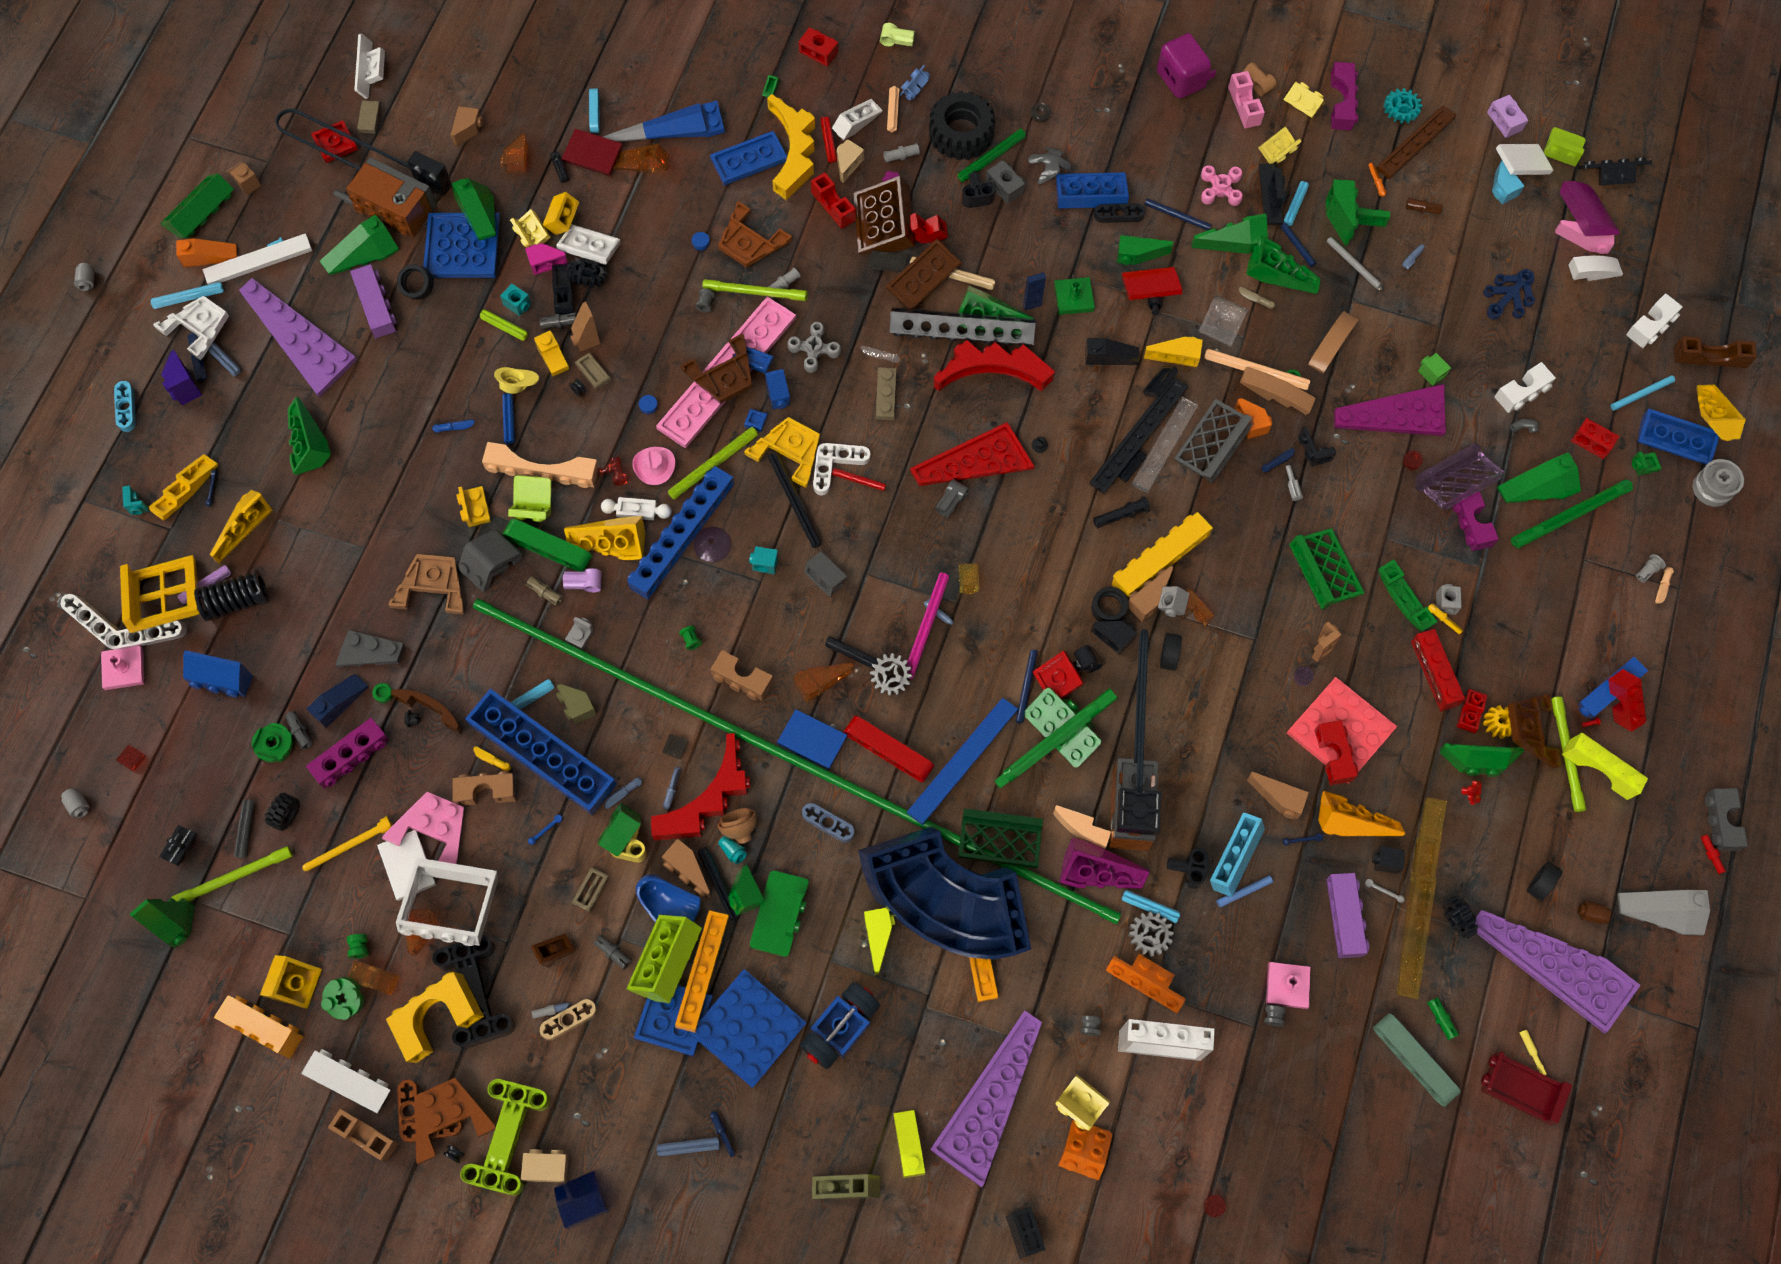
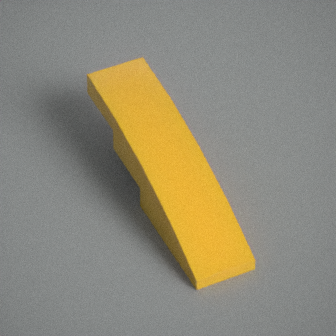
M205 454L200 456L176 475L177 480L162 491L163 496L149 506L150 511L163 521L166 520L210 477L211 471L218 467V463Z

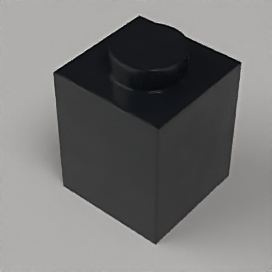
M1380 846L1372 854L1374 870L1395 874L1400 873L1404 866L1405 850Z

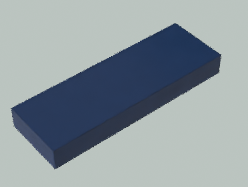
M1043 272L1028 276L1026 279L1023 299L1025 311L1042 306L1046 276Z

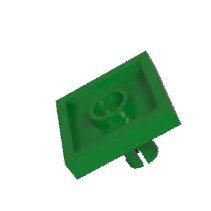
M1090 277L1054 280L1059 315L1094 312L1095 306Z

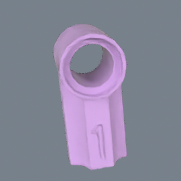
M586 569L585 572H564L563 587L564 589H584L592 593L601 591L602 571Z

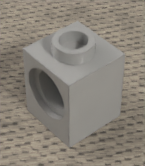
M1452 584L1441 586L1436 592L1437 607L1444 613L1456 615L1461 609V587H1456ZM1445 596L1450 597L1452 601L1447 600Z
M1178 586L1163 587L1158 609L1164 611L1165 615L1169 617L1184 615L1190 593Z

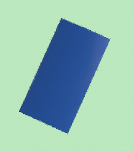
M1125 172L1056 175L1058 208H1096L1101 204H1128L1129 194Z
M1648 409L1643 413L1637 442L1707 465L1713 460L1719 436L1713 429Z

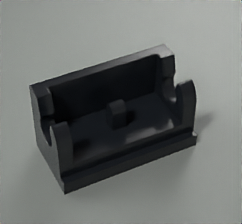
M1031 1207L1006 1216L1020 1259L1046 1250Z

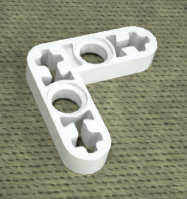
M831 443L819 445L813 481L815 493L825 495L829 492L833 463L865 465L870 461L869 449L864 446ZM824 450H828L827 455H823ZM845 450L849 455L846 458H842L838 455L839 452ZM861 453L865 455L863 459L860 458ZM825 465L829 470L826 473H821L818 470L819 467ZM821 478L824 479L823 489H819Z

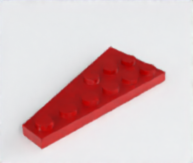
M1006 422L910 468V472L918 486L951 482L952 479L958 481L1033 470L1034 465L1010 425Z

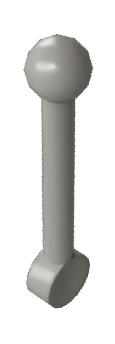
M1372 879L1365 881L1366 887H1373L1397 899L1399 903L1405 901L1403 895L1398 896L1374 884Z

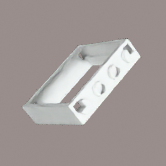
M416 858L396 920L398 932L406 936L413 934L425 939L437 938L448 943L455 941L461 942L466 946H479L498 883L497 871ZM422 875L488 886L475 932L408 921Z
M1129 1019L1119 1030L1118 1052L1201 1061L1213 1051L1214 1047L1213 1028ZM1132 1023L1139 1024V1029L1131 1030Z

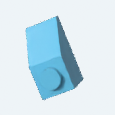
M1501 161L1495 172L1492 193L1501 204H1504L1518 197L1524 185L1516 175H1510L1504 162Z

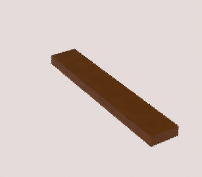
M1443 105L1383 160L1376 170L1390 180L1455 119L1456 115Z

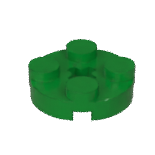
M278 723L267 724L268 726L258 729L252 738V748L257 757L268 763L283 762L292 751L294 737L289 730ZM276 739L277 744L271 747L268 742Z
M341 977L330 981L323 990L321 1007L336 1019L346 1020L356 1015L364 1004V995H361L359 983L350 977ZM345 994L344 998L347 1001L342 1002L340 1000V995Z

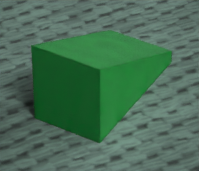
M768 75L762 96L769 97L771 94L774 95L781 80L778 77Z

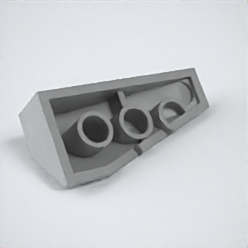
M1708 890L1618 893L1619 911L1622 915L1656 924L1657 927L1667 928L1681 935L1705 934L1710 913Z

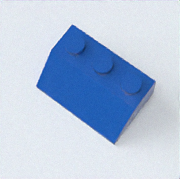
M187 650L184 651L183 678L189 683L190 687L195 689L207 688L208 691L217 694L225 692L226 695L234 698L246 696L253 675L242 663Z

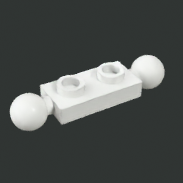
M619 497L618 503H615L612 499H605L601 503V509L604 513L611 514L616 511V516L621 518L642 516L643 520H654L655 514H657L660 518L666 519L672 513L671 507L667 504H661L656 507V500Z

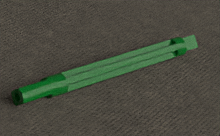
M1625 479L1552 518L1527 529L1511 538L1512 545L1519 549L1632 491V482Z
M1110 688L1006 768L1003 774L994 780L999 788H1002L1009 781L1015 780L1118 699Z

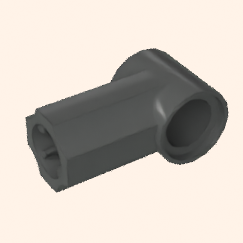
M952 479L935 510L944 517H950L959 502H963L966 498L969 488Z

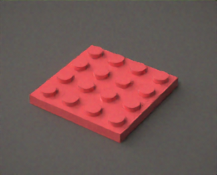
M1335 677L1288 730L1287 734L1324 765H1327L1329 761L1337 760V753L1329 747L1319 748L1314 730L1318 724L1342 720L1343 726L1347 728L1348 744L1353 749V762L1357 764L1359 772L1397 726Z

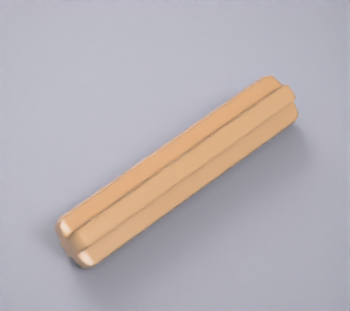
M896 86L889 89L887 130L891 133L897 131L899 88H896Z

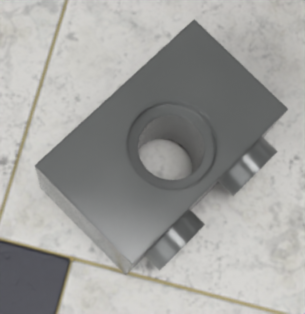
M1003 160L987 170L986 182H990L995 186V191L1007 204L1024 194L1025 182L1023 178L1018 176L1013 168Z

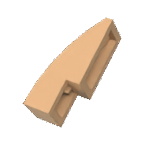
M1056 805L1053 814L1069 832L1080 840L1093 843L1103 849L1106 848L1111 831L1093 826V817Z

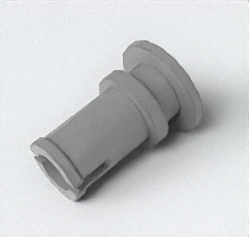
M1651 554L1649 556L1650 560L1646 562V566L1636 574L1640 582L1645 583L1654 573L1666 567L1665 561L1658 555Z

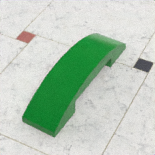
M1395 560L1378 569L1391 598L1404 616L1420 632L1437 623L1428 607L1424 608L1403 579L1405 574Z

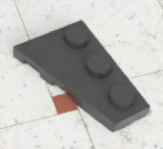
M348 630L335 666L342 668L344 666L354 665L356 667L365 664H399L405 645L400 642Z

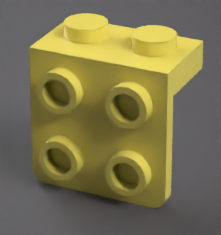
M1076 1075L1055 1104L1062 1114L1073 1118L1079 1128L1089 1131L1108 1106L1110 1100L1079 1075Z

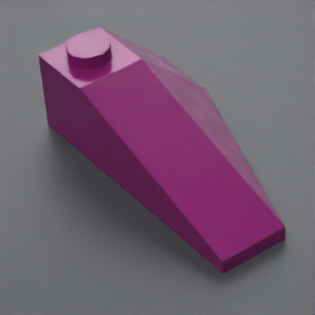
M1072 837L1065 852L1059 881L1060 883L1077 888H1085V886H1097V888H1104V886L1142 888L1150 872L1148 869L1093 843Z

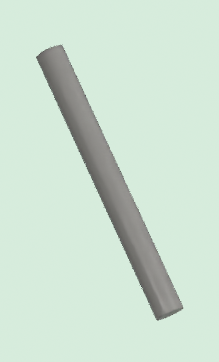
M1330 237L1327 240V243L1376 289L1382 285L1335 239Z

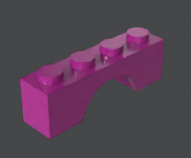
M1334 62L1332 67L1331 87L1337 89L1343 95L1344 101L1334 105L1331 113V129L1352 131L1354 124H1357L1358 113H1356L1358 99H1355V95H1357L1358 85H1355V81L1357 80L1358 71H1355V63Z

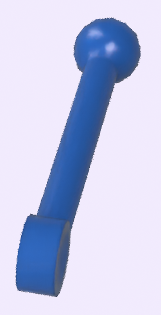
M556 815L554 820L534 837H530L528 843L530 845L535 844L536 840L553 825L562 822V816Z

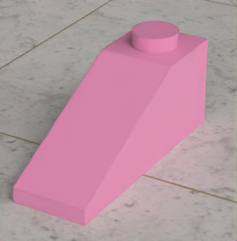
M1561 220L1555 229L1556 234L1590 252L1608 254L1614 246V235L1585 236L1578 223L1574 221Z

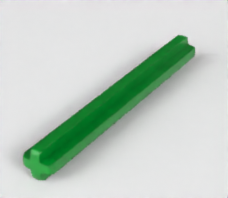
M1021 128L960 171L957 174V178L961 182L969 179L970 173L980 171L1024 139L1025 131Z

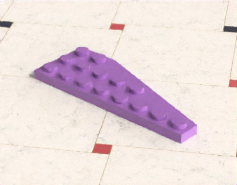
M1483 910L1476 915L1475 924L1478 926V933L1476 934L1603 1033L1608 1032L1640 987V984L1604 957H1597L1586 950L1574 948L1567 945L1568 943L1537 931L1533 932L1524 926L1515 925Z

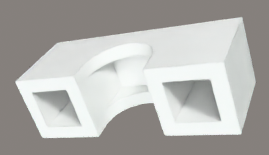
M1665 293L1648 312L1655 321L1643 315L1626 335L1642 348L1648 343L1652 345L1659 337L1657 334L1659 332L1663 334L1669 327L1668 323H1674L1680 316L1678 312L1683 306Z
M1541 362L1528 370L1522 378L1527 387H1522L1515 380H1512L1499 389L1495 399L1508 413L1514 409L1518 411L1528 400L1532 402L1539 396V393L1549 391L1553 387L1552 383L1556 378Z

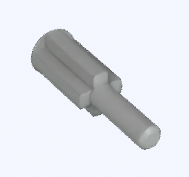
M1287 465L1286 471L1289 477L1288 487L1292 501H1299L1303 499L1298 480L1294 478L1291 465Z

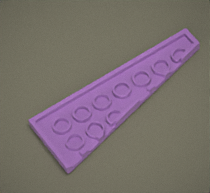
M253 278L239 289L242 296L317 396L320 397L357 361L353 354Z
M1024 1011L930 1149V1151L981 1188L985 1183L1042 1024L1041 1021L1027 1011Z

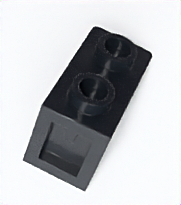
M1302 427L1298 440L1305 449V458L1310 462L1311 467L1333 461L1336 455L1335 448L1323 447L1316 451L1307 427Z

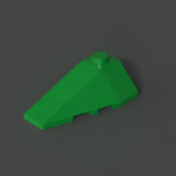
M470 178L460 179L451 183L455 201L478 240L496 236L494 196L489 188Z
M374 215L359 224L324 256L320 263L327 273L332 275L350 270L353 266L360 264L362 266L368 265V262L374 260H385L400 250L386 227Z
M968 286L958 313L1034 319L1022 311L971 286ZM960 324V325H959V326H961V327L967 329V326H966V325H964V324ZM977 326L975 330L985 331V328L983 326ZM996 327L993 331L1003 332V329ZM1013 329L1011 333L1020 335L1021 330Z
M1569 452L1555 457L1497 487L1506 503L1528 502L1529 500L1537 499L1544 501L1552 498L1559 500L1581 492L1578 467Z

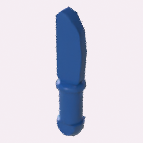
M469 419L453 423L435 424L432 430L436 433L448 430H462L470 428L475 420Z

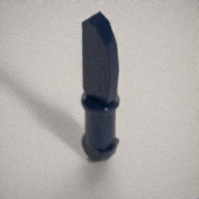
M1294 448L1287 450L1272 461L1264 464L1261 470L1267 473L1274 467L1288 461L1293 457Z
M715 1111L711 1112L710 1118L715 1126L716 1133L720 1134L729 1156H735L724 1132L726 1128H724L718 1113Z

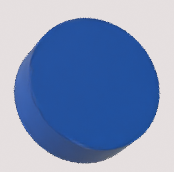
M697 232L692 236V245L696 250H705L709 247V236L706 233Z
M651 395L643 396L639 400L641 412L644 414L654 413L658 408L656 398Z

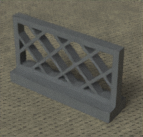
M1215 399L1174 460L1213 484L1254 425L1253 418ZM1217 405L1224 409V415L1214 417L1213 411ZM1237 416L1240 418L1237 424L1229 426L1228 417ZM1226 418L1227 426L1216 429L1215 420ZM1213 421L1214 430L1204 432L1203 425ZM1228 430V438L1219 441L1217 432ZM1215 433L1217 441L1206 444L1205 435ZM1202 436L1204 444L1193 447L1192 441L1194 438ZM1218 445L1219 451L1217 454L1209 456L1207 447ZM1205 448L1206 457L1196 459L1194 450ZM1192 451L1193 460L1184 461L1181 459L1184 453ZM1207 460L1208 466L1204 472L1197 468V462Z

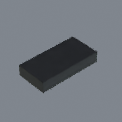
M1162 366L1144 389L1143 393L1145 396L1159 397L1179 372L1177 368Z

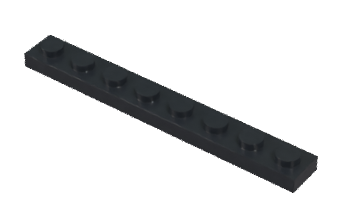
M1175 377L1172 379L1161 395L1153 401L1099 469L1089 485L1105 495L1128 463L1135 457L1136 453L1187 391V385Z

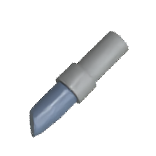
M571 1003L552 1004L544 1008L532 1010V1017L535 1019L547 1015H555L570 1008Z

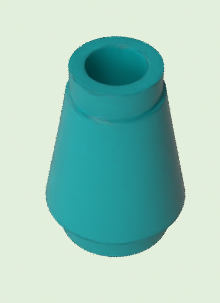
M726 836L719 840L718 845L731 863L739 864L746 858L747 852L745 847Z

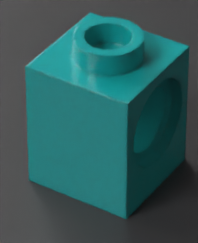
M512 283L500 295L503 305L519 316L526 312L531 305L529 295Z
M755 546L754 553L751 552L749 558L752 570L775 574L778 550Z

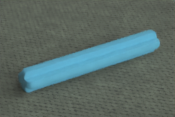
M221 282L152 298L151 305L154 309L198 299L202 296L206 297L222 293L224 289Z
M547 679L512 701L511 704L521 710L554 689V685Z

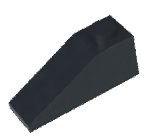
M1087 338L1085 365L1140 364L1139 347L1106 338Z

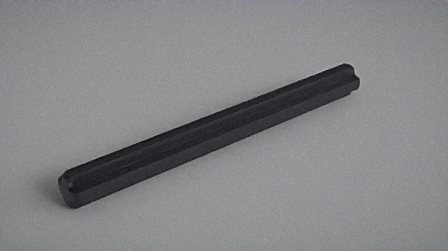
M773 452L769 454V461L813 548L821 546V540L778 453Z

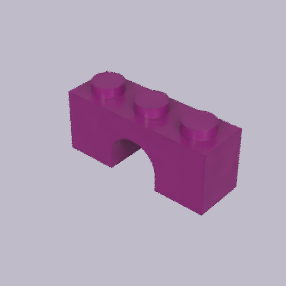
M1479 489L1457 494L1452 502L1453 511L1458 515L1459 526L1465 533V540L1467 545L1470 546L1471 551L1493 547L1499 539L1493 523L1482 524L1474 517L1475 514H1480L1485 507Z

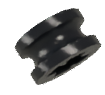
M575 378L574 383H569L571 390L578 397L581 396V392H586L585 386L579 379Z
M448 1144V1150L443 1152V1154L453 1161L460 1163V1157L465 1154Z

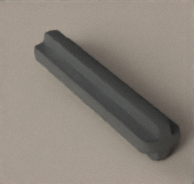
M253 800L242 801L234 850L236 858H245L247 854L255 804Z

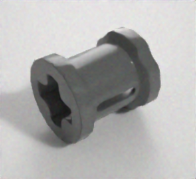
M700 289L699 301L695 304V308L701 312H710L711 300L714 298L715 293L709 289Z

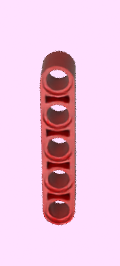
M854 716L843 731L848 738L919 782L923 783L934 768V764L858 716Z

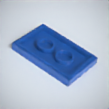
M795 709L777 744L829 770L847 739V735Z

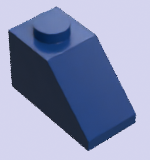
M783 369L765 373L767 393L772 409H783L790 405V396Z

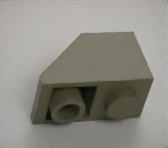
M562 684L557 685L559 692L556 695L560 703H565L567 707L564 709L568 720L572 719L576 725L596 715L586 692Z

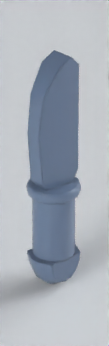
M675 767L670 787L667 788V794L663 803V807L666 810L672 807L681 771L680 767Z
M639 777L634 778L625 787L623 786L622 789L613 793L607 798L605 808L609 809L626 795H629L632 790L642 784V779Z

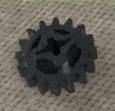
M583 257L581 260L575 258V262L571 261L568 267V277L572 278V282L577 281L578 286L583 284L584 288L587 285L591 288H594V285L600 287V284H604L607 278V268L603 267L604 264H598L596 261L586 260Z
M1453 895L1442 901L1444 904L1442 907L1445 910L1444 916L1454 931H1457L1458 934L1467 939L1478 933V926L1475 924L1476 916L1472 913L1470 906L1466 902L1463 903L1462 899L1459 900L1457 896Z

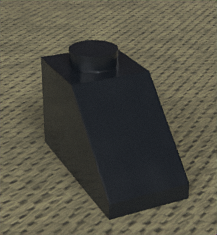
M1123 621L1095 622L1091 628V632L1118 655H1121L1135 640L1137 634L1130 624H1125Z

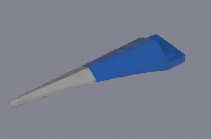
M713 101L702 105L698 103L603 137L616 142L674 137H710L725 133L718 102Z

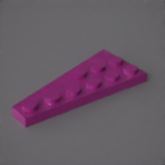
M1444 384L1335 408L1334 428L1444 436L1446 433Z

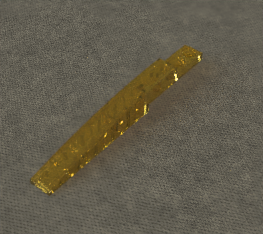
M1429 797L1425 798L1420 833L1416 840L1397 985V995L1418 999L1437 881L1435 874L1447 801Z

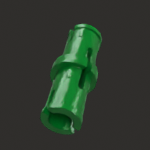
M1437 997L1427 1002L1436 1018V1024L1440 1025L1447 1040L1460 1035L1450 1019V1013L1447 1014L1440 998Z

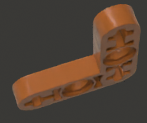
M404 1080L397 1089L399 1134L402 1140L414 1143L416 1142V1133L412 1134L410 1138L408 1135H405V1132L409 1131V1127L415 1130V1112L411 1117H406L404 1109L408 1105H413L415 1109V1095L419 1094V1088L415 1082ZM408 1084L413 1088L409 1092V1098L414 1099V1102H403V1099L408 1100L407 1093L403 1092V1089H406ZM462 1121L456 1123L458 1127L454 1128V1132L450 1129H443L444 1134H441L442 1130L430 1136L431 1140L459 1135L463 1130Z

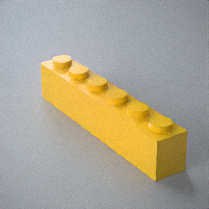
M1198 512L1193 516H1187L1183 520L1182 525L1179 527L1176 525L1169 531L1168 536L1165 538L1163 536L1155 542L1154 547L1146 548L1141 553V557L1132 559L1124 570H1118L1113 575L1112 586L1123 591L1129 600L1128 597L1137 590L1139 592L1148 580L1151 579L1153 581L1157 578L1156 575L1163 568L1167 570L1210 536L1213 527Z

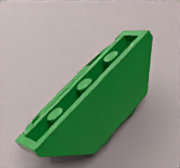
M1445 743L1440 748V754L1460 773H1467L1469 776L1487 774L1488 777L1499 776L1524 752V749L1521 747Z

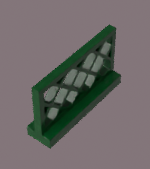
M964 808L958 858L1038 868L1041 831L1043 827L1042 818ZM966 825L975 826L978 832L970 837L965 831ZM988 828H994L998 833L992 839L984 832ZM1008 830L1014 831L1018 836L1011 842L1004 835ZM1027 833L1037 834L1036 841L1032 844H1029L1023 837ZM979 834L987 841L981 847L973 840ZM1001 836L1007 845L999 850L993 841ZM1019 839L1027 846L1020 853L1013 846ZM969 842L976 849L972 854L963 853V847ZM989 844L996 851L993 856H986L982 851ZM1009 847L1016 854L1012 859H1008L1002 854ZM1030 850L1035 856L1034 862L1026 861L1022 855Z

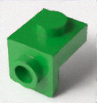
M1641 451L1631 459L1632 467L1636 470L1638 476L1659 472L1662 469L1655 452L1643 455Z

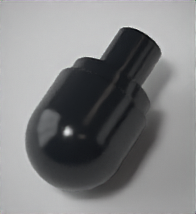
M1148 298V306L1152 310V314H1159V310L1163 305V298Z

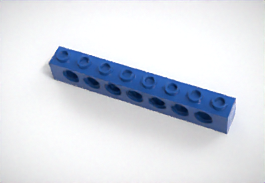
M716 466L711 471H707L703 482L695 487L691 498L686 499L683 503L682 510L673 516L670 526L664 528L660 539L652 544L650 552L640 560L636 571L630 573L627 582L631 590L649 600L734 486L733 476ZM710 487H716L715 490H708ZM700 501H705V502H706L705 504H702V505L697 504V503L700 502ZM689 515L695 516L693 519H687ZM677 530H685L683 533H676ZM667 544H673L671 548L665 547ZM658 558L663 559V560H662L661 562H659V563H655V562H654V561H655L656 559H658ZM646 573L652 574L650 577H643Z

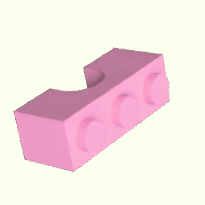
M1248 71L1232 74L1228 86L1244 129L1261 125L1265 113L1260 99L1253 100V82Z

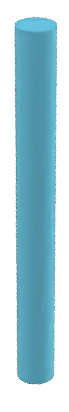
M1671 375L1611 404V409L1615 411L1675 382V377Z

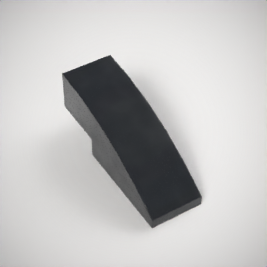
M570 263L552 265L555 314L574 313L572 278L568 277Z

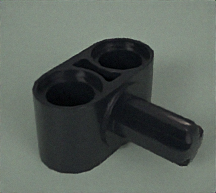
M973 171L969 174L970 184L962 189V204L967 208L992 204L995 196V186L990 182L981 183L979 173Z
M1086 645L1074 652L1076 661L1073 664L1078 672L1083 670L1092 673L1104 665L1094 647Z
M1194 848L1188 855L1187 860L1168 858L1167 869L1185 872V882L1188 887L1197 889L1205 881L1208 853L1204 848ZM1193 855H1199L1202 858V862H1196L1193 859ZM1191 874H1197L1200 877V881H1193Z

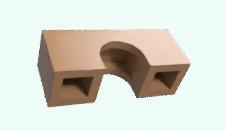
M722 650L710 669L713 679L719 683L725 682L729 684L730 688L737 692L741 690L747 693L746 695L752 700L756 701L758 699L763 701L774 682L773 676L756 667L751 675L747 677L739 676L736 673L740 666L739 658Z
M507 771L499 772L497 775L480 773L478 776L472 777L464 774L459 775L458 778H453L454 804L460 806L477 805V795L483 789L493 790V799L496 803L516 802V778L513 773Z
M342 1109L338 1111L328 1126L330 1130L386 1163L399 1144Z

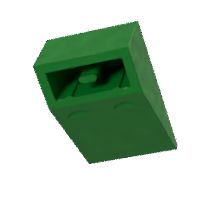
M1334 179L1326 197V215L1344 245H1348L1350 239H1353L1354 229L1358 228V218H1356L1358 203H1355L1358 189L1355 188V181Z

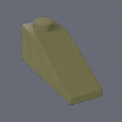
M860 1174L812 1177V1199L880 1198V1176Z

